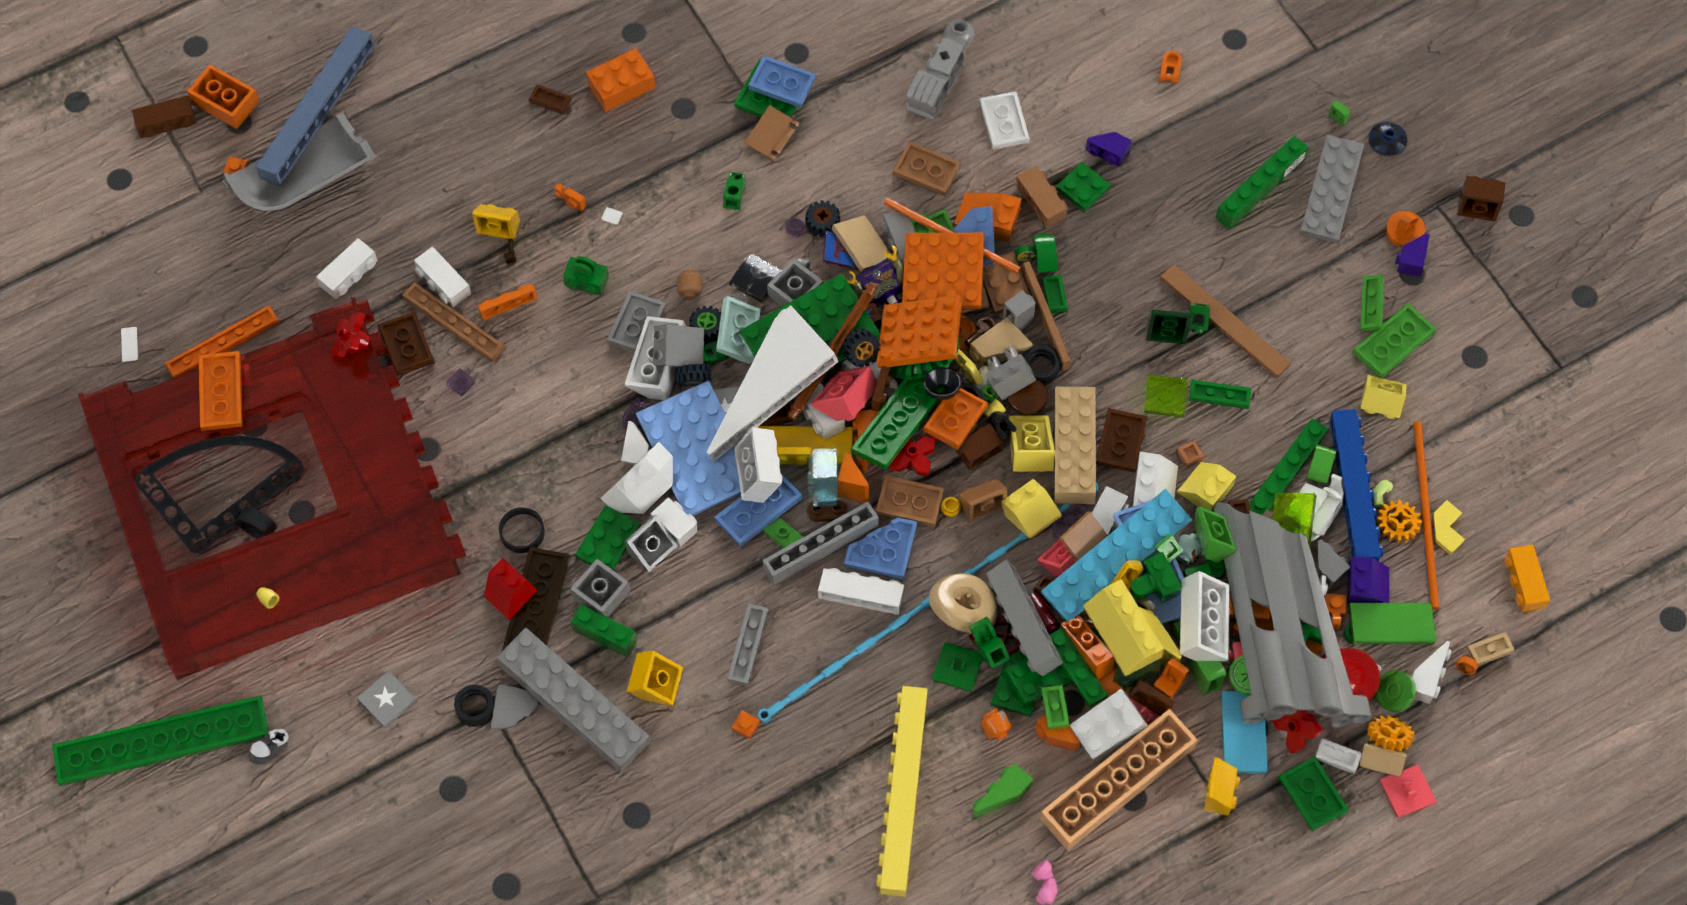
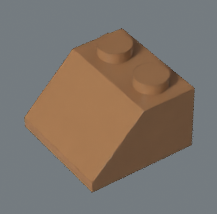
M997 479L986 480L975 488L964 489L959 494V501L968 522L1002 509V501L1007 498V489Z

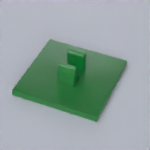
M944 642L932 680L972 692L983 657L978 652Z

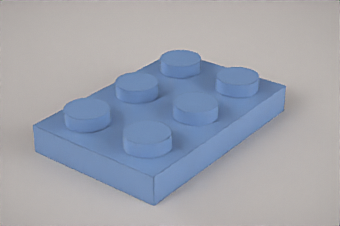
M763 56L748 88L801 108L816 79V74Z

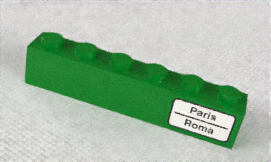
M1295 135L1291 137L1218 206L1215 218L1229 230L1232 229L1306 158L1309 146Z

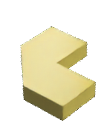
M958 349L956 359H953L951 363L961 367L968 382L980 385L984 380L977 367Z
M1446 500L1433 514L1434 538L1436 544L1452 555L1465 539L1451 528L1461 517L1462 512Z

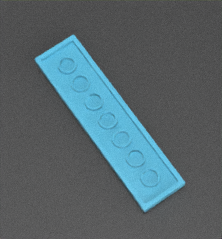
M1165 488L1046 586L1041 593L1059 615L1069 622L1085 610L1084 604L1112 583L1126 561L1138 560L1143 562L1156 551L1154 546L1168 534L1174 536L1190 523L1192 519Z

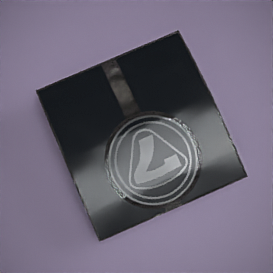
M751 253L735 272L729 285L762 303L768 297L767 285L781 269Z

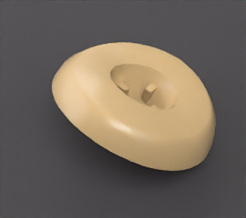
M965 573L950 574L940 579L930 590V606L934 613L947 625L966 633H971L970 625L985 617L990 619L992 626L995 625L998 615V603L995 599V594L982 579Z

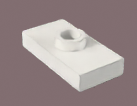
M1322 738L1315 757L1320 762L1355 774L1362 753Z

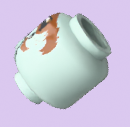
M1184 534L1180 537L1178 544L1183 551L1176 559L1186 565L1195 563L1202 554V547L1196 534Z

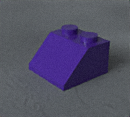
M1351 556L1349 561L1350 570L1347 578V604L1389 603V567L1373 558Z

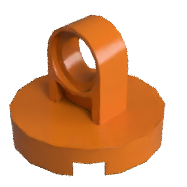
M1399 211L1393 214L1388 219L1386 225V236L1391 243L1398 247L1408 244L1425 233V223L1421 217L1412 211Z

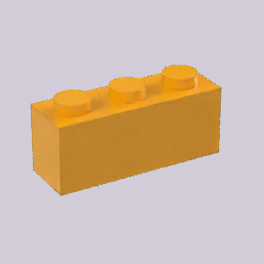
M1534 545L1509 548L1504 557V563L1506 568L1510 570V583L1516 590L1515 599L1517 605L1521 607L1522 612L1547 608L1551 600Z

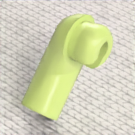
M1381 480L1373 488V506L1375 508L1383 507L1384 493L1393 489V484L1388 480Z

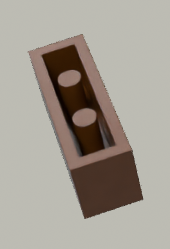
M188 95L132 110L140 138H149L156 134L168 133L175 129L187 128L197 124Z

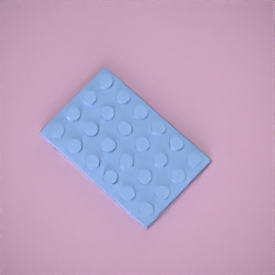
M709 381L636 413L651 447L653 448L660 442L673 456V485L671 489L687 515L695 516L741 495L734 449L736 445L715 462L707 454V450L725 417L723 408Z

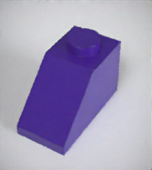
M1430 234L1420 236L1404 245L1401 253L1397 252L1395 264H1398L1397 272L1420 277L1424 267Z

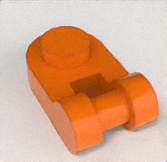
M1168 51L1164 54L1159 77L1160 82H1165L1166 80L1171 81L1172 84H1178L1182 56L1178 52ZM1166 71H1174V74L1166 73Z

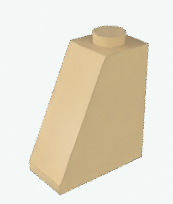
M1006 317L971 343L970 355L974 361H978L984 366L987 365L986 362L989 358L993 362L991 358L993 356H997L999 362L1007 360L1004 350L1007 348L1010 352L1008 348L1010 346L1016 348L1018 355L1024 356L1027 350L1033 347V344Z

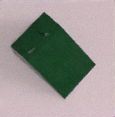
M1150 310L1146 341L1186 344L1192 313Z

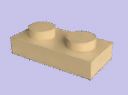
M1506 632L1467 647L1470 657L1478 663V666L1512 654L1515 651Z

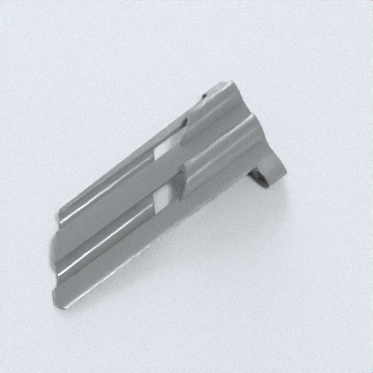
M1218 502L1214 507V512L1225 516L1236 547V551L1226 557L1224 562L1252 694L1240 701L1244 723L1250 725L1259 723L1262 719L1276 720L1283 717V715L1294 714L1297 710H1313L1319 715L1330 716L1333 727H1343L1352 721L1354 723H1364L1372 719L1368 698L1352 694L1307 537L1301 533L1288 532L1279 526V522L1252 511H1249L1250 514H1244L1235 510L1229 504ZM1251 601L1270 608L1274 626L1273 631L1264 630L1256 626ZM1300 621L1320 630L1326 659L1318 657L1307 648Z

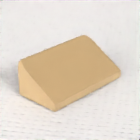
M1365 744L1359 765L1363 768L1399 777L1402 774L1407 754L1397 751L1391 752L1389 749L1383 750L1382 747Z

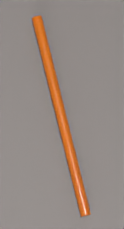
M886 198L884 201V205L937 233H954L889 198ZM984 248L985 258L1016 274L1019 273L1020 266Z

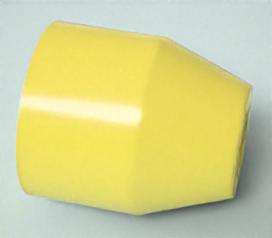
M995 399L988 405L984 414L989 419L993 412L1000 411L1004 413L1006 410Z
M261 587L256 593L259 601L268 609L273 608L279 601V595L271 589Z

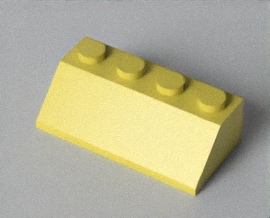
M1122 579L1103 588L1083 605L1109 651L1114 655V659L1124 676L1162 658L1163 646Z

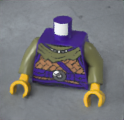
M892 246L893 254H889L887 249H885L884 253L887 259L857 276L858 280L855 279L854 272L849 271L853 278L847 280V282L852 284L851 287L859 296L871 284L877 289L870 302L877 301L879 304L885 302L887 304L900 303L896 295L903 291L904 266L900 258L896 256L897 248L895 246Z

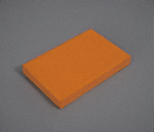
M960 388L954 397L942 400L924 426L923 431L958 450L988 407V402Z

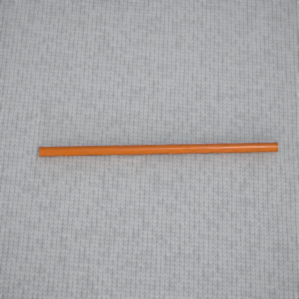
M1415 421L1413 425L1430 603L1432 604V610H1438L1439 600L1421 421Z

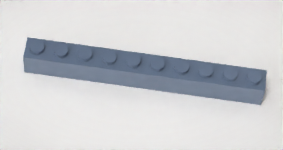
M351 27L349 32L344 35L340 45L335 48L334 54L325 63L321 73L316 76L314 83L307 89L305 96L297 104L295 111L288 117L282 130L277 133L273 143L268 146L266 153L258 161L256 169L260 179L279 186L282 184L374 48L375 42L372 33Z

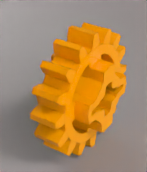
M1391 500L1389 506L1384 504L1382 510L1378 512L1379 517H1377L1376 523L1379 524L1380 531L1383 530L1382 537L1389 536V542L1396 539L1397 544H1399L1400 540L1403 539L1407 543L1409 537L1414 539L1416 533H1419V526L1422 523V520H1419L1421 514L1414 512L1415 506L1408 507V501L1403 505L1401 500H1398L1397 504Z
M1380 715L1379 719L1374 717L1368 726L1367 735L1370 736L1369 740L1376 741L1375 746L1381 745L1383 750L1389 749L1391 752H1394V749H1397L1399 752H1402L1403 748L1408 750L1414 739V731H1411L1412 727L1406 726V721L1400 722L1398 717L1392 718L1388 715L1387 718H1384Z

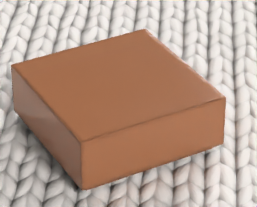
M1195 440L1176 449L1185 467L1204 459V455Z

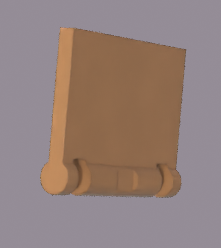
M769 105L744 143L772 161H775L777 158L771 154L772 151L780 154L795 132L789 126L793 124L798 127L800 123Z

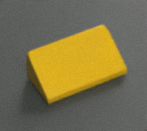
M1138 560L1126 561L1111 584L1122 579L1129 591L1131 582L1138 578L1144 569L1141 562Z

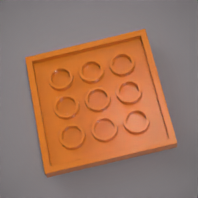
M906 233L902 302L961 295V309L982 308L984 233Z
M961 295L884 305L879 340L881 346L878 347L881 350L878 351L876 362L878 368L882 366L893 367L956 359L962 307Z

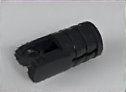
M996 411L989 416L988 423L991 424L1002 439H1006V434L1010 431L1014 433L1017 430L1016 426L1002 412Z

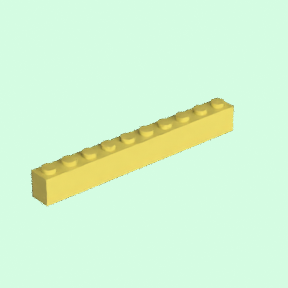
M903 686L902 693L897 695V705H900V713H895L894 725H898V732H893L892 745H896V750L891 752L890 765H894L893 772H889L888 785L892 786L891 792L886 794L885 805H889V813L884 812L883 825H887V831L882 833L881 846H885L884 854L880 853L879 866H882V874L877 875L876 887H880V894L906 897L928 688Z

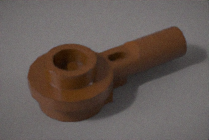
M988 317L979 319L976 323L977 330L965 340V345L970 347L973 341L995 326L994 321Z

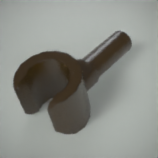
M511 238L508 239L509 252L504 253L507 265L517 261L513 249V239Z

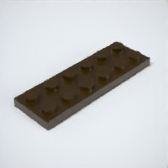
M534 547L529 548L522 576L537 591L510 619L502 651L525 628L532 632L546 646L548 645L570 554Z

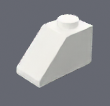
M628 421L621 461L635 465L651 450V446L636 424Z

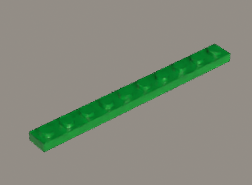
M1311 418L1250 501L1249 505L1252 512L1263 515L1266 510L1270 511L1316 449V445L1327 434L1329 428ZM1208 559L1204 564L1209 565L1211 572L1214 571L1217 580H1220L1226 572L1224 559L1219 563Z

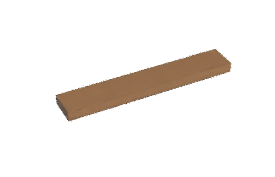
M1030 261L1024 262L1021 273L1030 295L1035 300V307L1052 349L1059 355L1061 370H1069L1070 358Z
M416 282L402 295L405 301L491 362L505 349L501 342Z

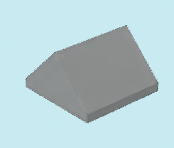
M657 515L652 516L625 541L627 553L647 572H650L678 546Z

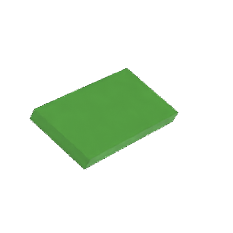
M1407 304L1382 325V330L1373 332L1354 348L1352 353L1379 378H1383L1430 338L1437 329L1410 304Z
M1350 603L1348 605L1352 644H1435L1436 642L1431 603Z

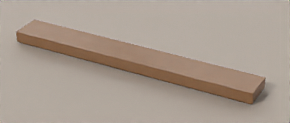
M1175 264L1161 275L1160 280L1188 304L1191 305V302L1210 304L1209 321L1275 378H1278L1290 367L1291 363Z

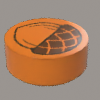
M1462 656L1458 658L1456 668L1461 673L1473 675L1476 673L1478 663L1470 657Z

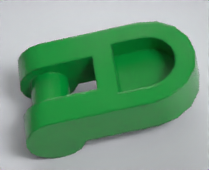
M717 341L704 344L703 364L705 365L724 361L730 356L716 351ZM712 352V355L707 356V353Z

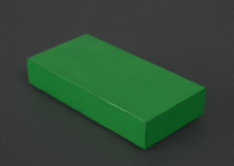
M1062 276L1042 277L1044 296L1051 314L1067 312L1068 307Z

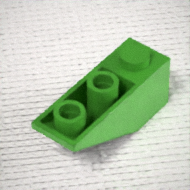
M1014 763L1010 768L1006 767L999 775V781L991 783L987 788L986 796L983 799L978 798L972 806L974 808L973 817L977 818L1020 801L1032 787L1034 779Z

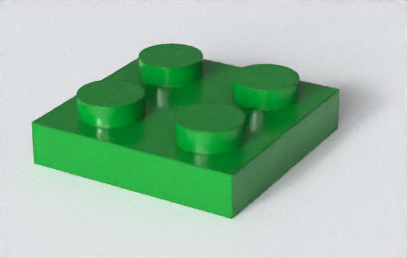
M1081 162L1056 186V190L1083 212H1086L1110 189L1111 184Z

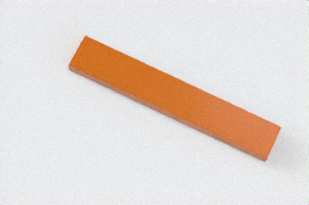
M268 305L165 362V365L176 381L199 368V355L228 352L279 324V319Z

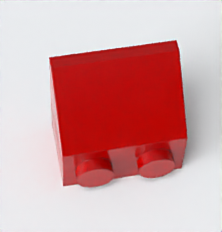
M502 558L488 572L484 597L510 620L536 593L537 589Z

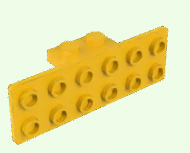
M757 427L774 430L780 465H842L845 454L849 453L852 458V427H845V431L823 440L820 434L815 433L813 427Z

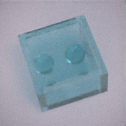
M837 448L813 449L812 457H808L809 469H812V471H808V484H812V486H809V498H813V506H837Z

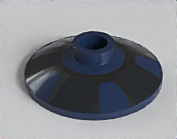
M1382 122L1371 129L1369 143L1379 154L1393 156L1404 150L1407 144V135L1399 125L1392 122Z

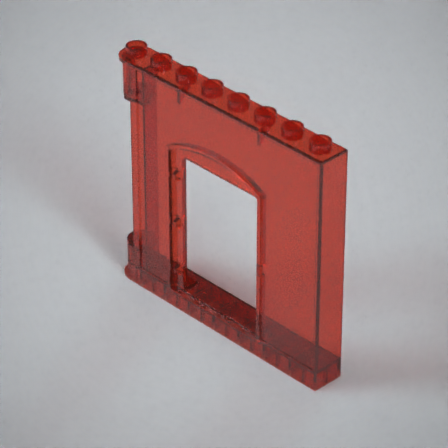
M354 295L350 296L351 301L311 314L313 330L241 355L243 427L201 430L199 370L136 393H132L127 380L86 395L83 392L78 393L168 665L177 680L460 575L456 560L466 557L465 550L458 533L449 537L446 535L443 525L453 522L445 499L434 502L430 490L439 488V484L432 465L421 468L417 460V456L426 454V450L419 432L415 431L407 434L404 423L413 420L406 398L394 400L391 390L400 387V383L393 365L382 367L378 357L388 353L380 331L369 335L366 324L375 321L367 299L356 302ZM356 312L364 314V323L360 331L365 332L369 336L367 348L352 354L346 352L344 358L340 360L331 358L332 348L338 340V335L336 334L338 322L342 319L350 320L352 314ZM303 413L336 500L337 509L167 571L140 489L135 483L136 475L156 460L184 446L216 437L235 436L290 415ZM261 587L271 589L279 595V601L273 608L268 609L259 601L256 593Z

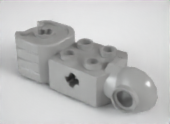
M957 19L947 25L944 31V38L940 44L937 43L934 49L935 55L933 58H929L926 69L928 71L922 69L917 71L906 95L909 98L906 110L913 111L932 120L937 117L946 96L949 94L964 65L966 48L974 40L975 32L970 23L963 19Z

